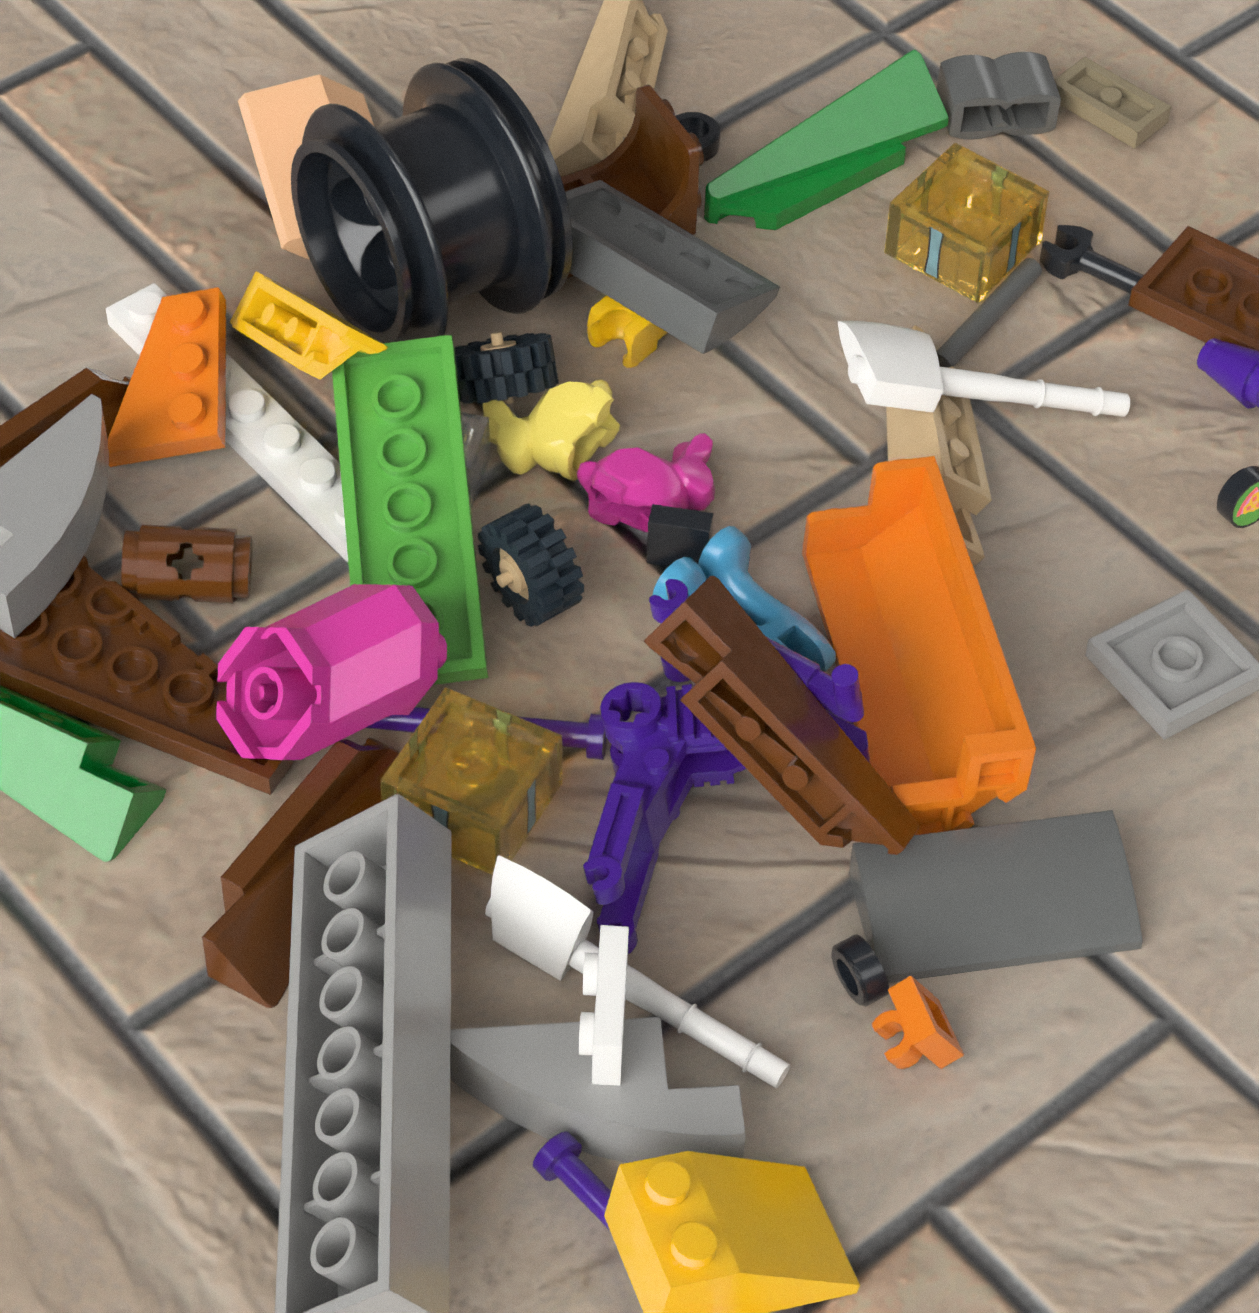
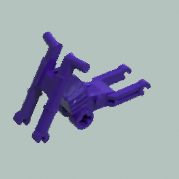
M668 579L665 582L668 600L662 599L658 595H652L649 598L652 617L658 623H662L689 597L688 588L682 581ZM767 637L870 763L866 731L849 723L857 722L864 716L857 669L852 665L842 664L837 666L832 671V674L829 675L821 671L820 665ZM661 657L663 672L668 679L675 682L690 680ZM639 682L624 683L611 689L604 696L600 706L605 734L611 743L610 756L615 778L610 785L588 861L584 863L583 869L587 883L592 885L596 903L603 905L600 916L597 918L599 933L601 925L629 927L628 954L637 946L638 936L636 928L659 855V844L672 821L679 816L680 807L693 784L694 788L704 787V782H710L711 786L721 785L720 781L726 780L727 784H734V773L746 769L680 701L689 689L692 688V684L682 685L681 690H676L675 686L666 687L667 695L660 698L658 692L647 684ZM632 711L640 712L636 714L634 722H624L631 717Z

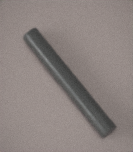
M1025 258L936 351L940 367H954L1042 274V268L1035 259Z

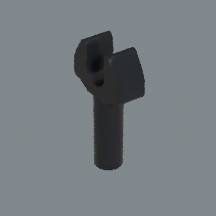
M1058 225L1055 244L1048 241L1042 242L1040 262L1051 275L1059 279H1065L1067 276L1083 271L1131 294V289L1144 276L1095 252L1091 246L1093 232L1081 226Z

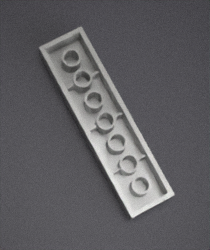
M396 794L295 846L275 1313H449L451 831L400 794Z

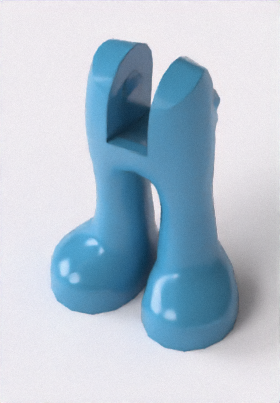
M735 526L721 529L710 539L702 551L698 564L691 558L682 557L667 567L659 577L654 587L653 595H658L662 599L668 600L665 585L668 579L682 581L687 586L690 596L710 576H715L766 637L820 665V670L826 672L836 660L835 650L812 623L767 593L754 581L748 572L751 544L748 538Z

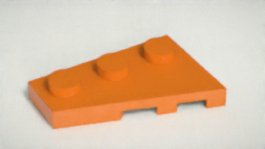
M219 287L162 297L108 437L110 467L225 448L226 299Z

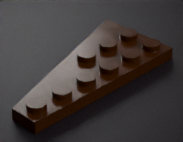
M85 556L82 557L68 582L47 608L16 638L0 629V685L18 694L269 795L274 792L295 761L242 758L216 719L217 701H226L227 682H217L218 664L204 653L200 656L196 655L181 642L180 633L116 581L107 582L92 570Z

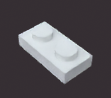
M601 925L599 953H585L583 995L596 996L595 1013L581 1012L579 1055L592 1056V1084L620 1086L629 936V927Z

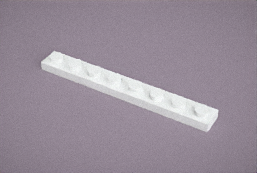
M155 283L106 308L108 325L139 356L161 299L167 296ZM226 353L225 441L348 563L340 463Z

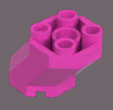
M353 584L266 627H245L218 663L217 682H227L226 701H217L216 719L242 758L302 760L390 715H409L438 678V669L444 665L447 659L446 640L439 633V622L413 586Z

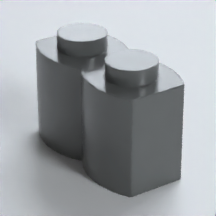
M1015 52L993 60L981 55H962L940 63L936 89L949 117L947 129L950 136L971 140L991 137L1001 132L1014 136L1036 135L1056 128L1061 97L1046 56L1034 52Z

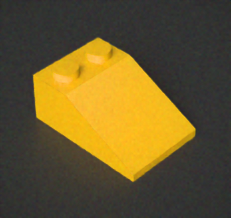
M684 1151L619 1164L604 1217L644 1313H770L852 1295L858 1292L860 1284L805 1166L693 1151Z

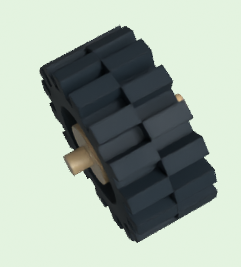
M499 331L490 333L491 338L486 339L487 341H474L468 343V345L455 347L460 402H463V404H470L476 401L478 403H487L496 399L497 401H503L505 404H510L514 402V396L518 398L528 396V393L543 392L545 389L553 388L556 384H559L550 334L538 333L534 335V333H525L520 336L513 334L503 338L502 332Z
M530 503L524 504L481 528L482 531L478 533V540L482 544L478 545V551L486 559L482 563L484 571L492 575L494 580L490 583L495 592L500 590L503 595L501 602L507 608L513 607L514 616L519 621L525 620L526 625L530 627L538 626L581 602L583 597L580 594L584 593V584L579 578L583 577L581 567L573 562V559L577 557L573 547L567 548L564 543L567 536L561 528L558 530L554 529V519L548 513L543 515L541 507L537 505L531 507Z

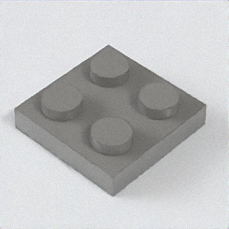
M1188 589L1088 639L1085 656L1164 740L1259 690V662Z

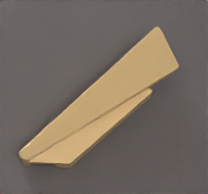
M643 0L603 1L548 142L560 176L593 166L609 156L622 143L623 137L625 138L631 129L635 117L636 89L647 84L651 85L653 89L655 87L668 30L661 14L654 13L649 16Z
M914 325L911 328L913 330L924 332L920 327ZM942 395L934 412L886 406L888 461L935 456L972 565H977L985 556L970 513L977 515L992 499L970 399Z

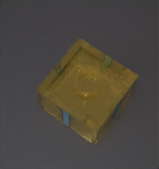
M954 143L890 202L884 253L979 303L1041 243L1049 191Z
M445 687L380 780L382 801L400 794L451 831L452 858L493 875L498 855L510 861L513 860L562 784V735Z

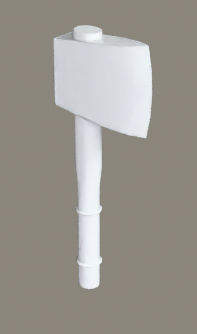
M838 321L840 340L849 365L848 374L850 381L858 385L867 404L934 412L941 396L946 395L984 401L1033 405L1034 408L1044 406L1090 412L1093 416L1105 414L1125 417L1130 408V397L1127 393L1105 391L1101 387L1090 389L1045 383L1042 379L1030 381L992 373L940 367L934 343L930 335L925 332L877 322Z
M498 855L492 878L491 898L488 901L485 915L490 917L492 921L493 941L559 981L563 979L571 967L583 974L585 953H599V947L586 940L594 911L547 879ZM627 964L625 1000L660 1017L663 1021L677 1028V1033L683 1032L740 1066L743 1073L748 1071L774 1088L780 1086L790 1069L789 1063L762 1048V1043L756 1044L699 1010L697 1004H689Z

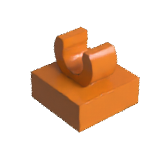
M912 976L907 977L888 989L897 1010L881 1013L872 1022V1027L885 1040L904 1031L902 1041L896 1047L884 1053L890 1063L898 1069H906L916 1064L924 1055L942 1069L964 1056L938 998Z

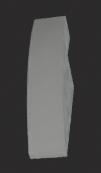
M93 394L0 467V629L13 638H16L47 608L68 582L87 551L101 517L108 487L109 449L101 399Z
M660 1017L624 1019L620 1086L592 1084V1056L579 1055L580 1022L451 1029V1080L468 1094L506 1119L549 1140L555 1135L567 1131L582 1145L583 1152L625 1163L684 1151L743 1158L745 1126L740 1086L668 1089Z

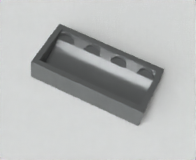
M601 180L565 192L570 211L573 236V253L569 273L702 354L715 349L739 333L777 297L780 286Z
M1113 810L914 835L906 848L898 855L888 854V849L884 845L862 842L852 843L849 868L852 890L866 942L878 957L885 971L888 983L900 982L909 976L915 979L1137 950L1142 947L1143 939L1134 888Z

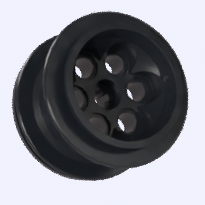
M459 58L445 64L431 63L421 67L409 82L404 98L403 116L377 127H374L359 113L340 104L330 103L320 106L309 117L304 130L302 144L294 155L291 168V192L295 216L307 254L320 282L339 312L355 327L381 343L444 336L450 303L479 292L489 304L499 310L512 314H523L533 310L542 299L557 293L566 282L572 262L573 236L567 197L557 165L539 126L524 102L513 88L487 65L477 60Z

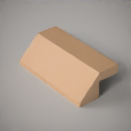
M320 74L247 92L238 100L281 248L309 260L310 258L297 224L291 192L292 162L297 149L302 144L304 130L309 117L320 106L330 103L340 104L359 113L374 126L364 94Z

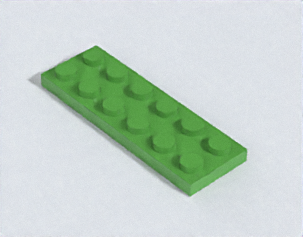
M452 335L383 343L388 346V349L375 354L357 352L332 371L350 586L353 584L410 585L414 587L439 622V633L445 638L447 643V659L444 665L438 669V678L433 685L489 678L455 347Z

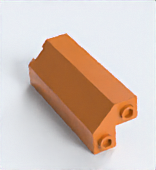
M935 456L879 462L873 467L868 505L831 508L811 512L807 515L802 556L828 641L836 652V667L842 664H849L858 671L864 716L861 720L853 723L854 726L866 731L870 764L918 821L919 830L915 835L968 829L975 825L972 813L997 796L998 799L1007 803L1027 790L1036 746Z

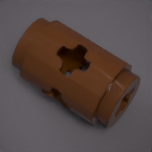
M142 524L140 531L126 530L122 547V587L129 593H137L138 599L179 601L181 598H192L195 602L233 604L234 597L249 598L252 580V536L237 535V529L196 527L194 530H185L180 526ZM192 548L193 554L197 555L198 560L204 562L203 567L192 569L191 579L183 580L182 574L178 573L177 568L172 567L173 560L183 559L185 549Z

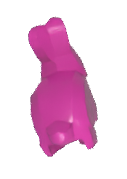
M700 433L694 436L691 441L679 443L674 448L672 461H667L637 447L617 449L598 462L587 461L581 463L577 471V479L588 493V513L590 517L602 524L612 526L622 522L648 533V520L652 504L697 511L705 510L715 497L711 470L706 465L711 456L713 440L705 433Z

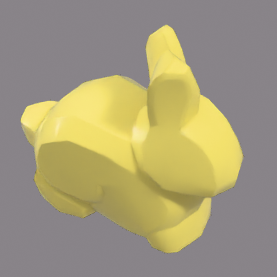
M601 379L591 384L568 381L545 391L530 415L523 418H517L503 401H497L496 399L483 403V416L477 422L474 431L477 436L497 445V452L502 462L513 473L522 475L538 464L546 471L560 473L563 477L576 481L580 464L587 462L598 447L604 448L612 442L619 431L620 424L610 414V406L614 400L611 388L606 381Z

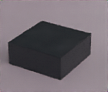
M652 504L648 520L647 563L669 567L674 561L682 557H688L698 564L703 549L712 538L714 513Z

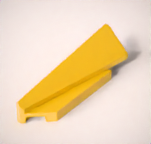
M257 271L253 275L229 322L239 332L301 371L320 380L357 352L375 354L388 349V346L310 298Z

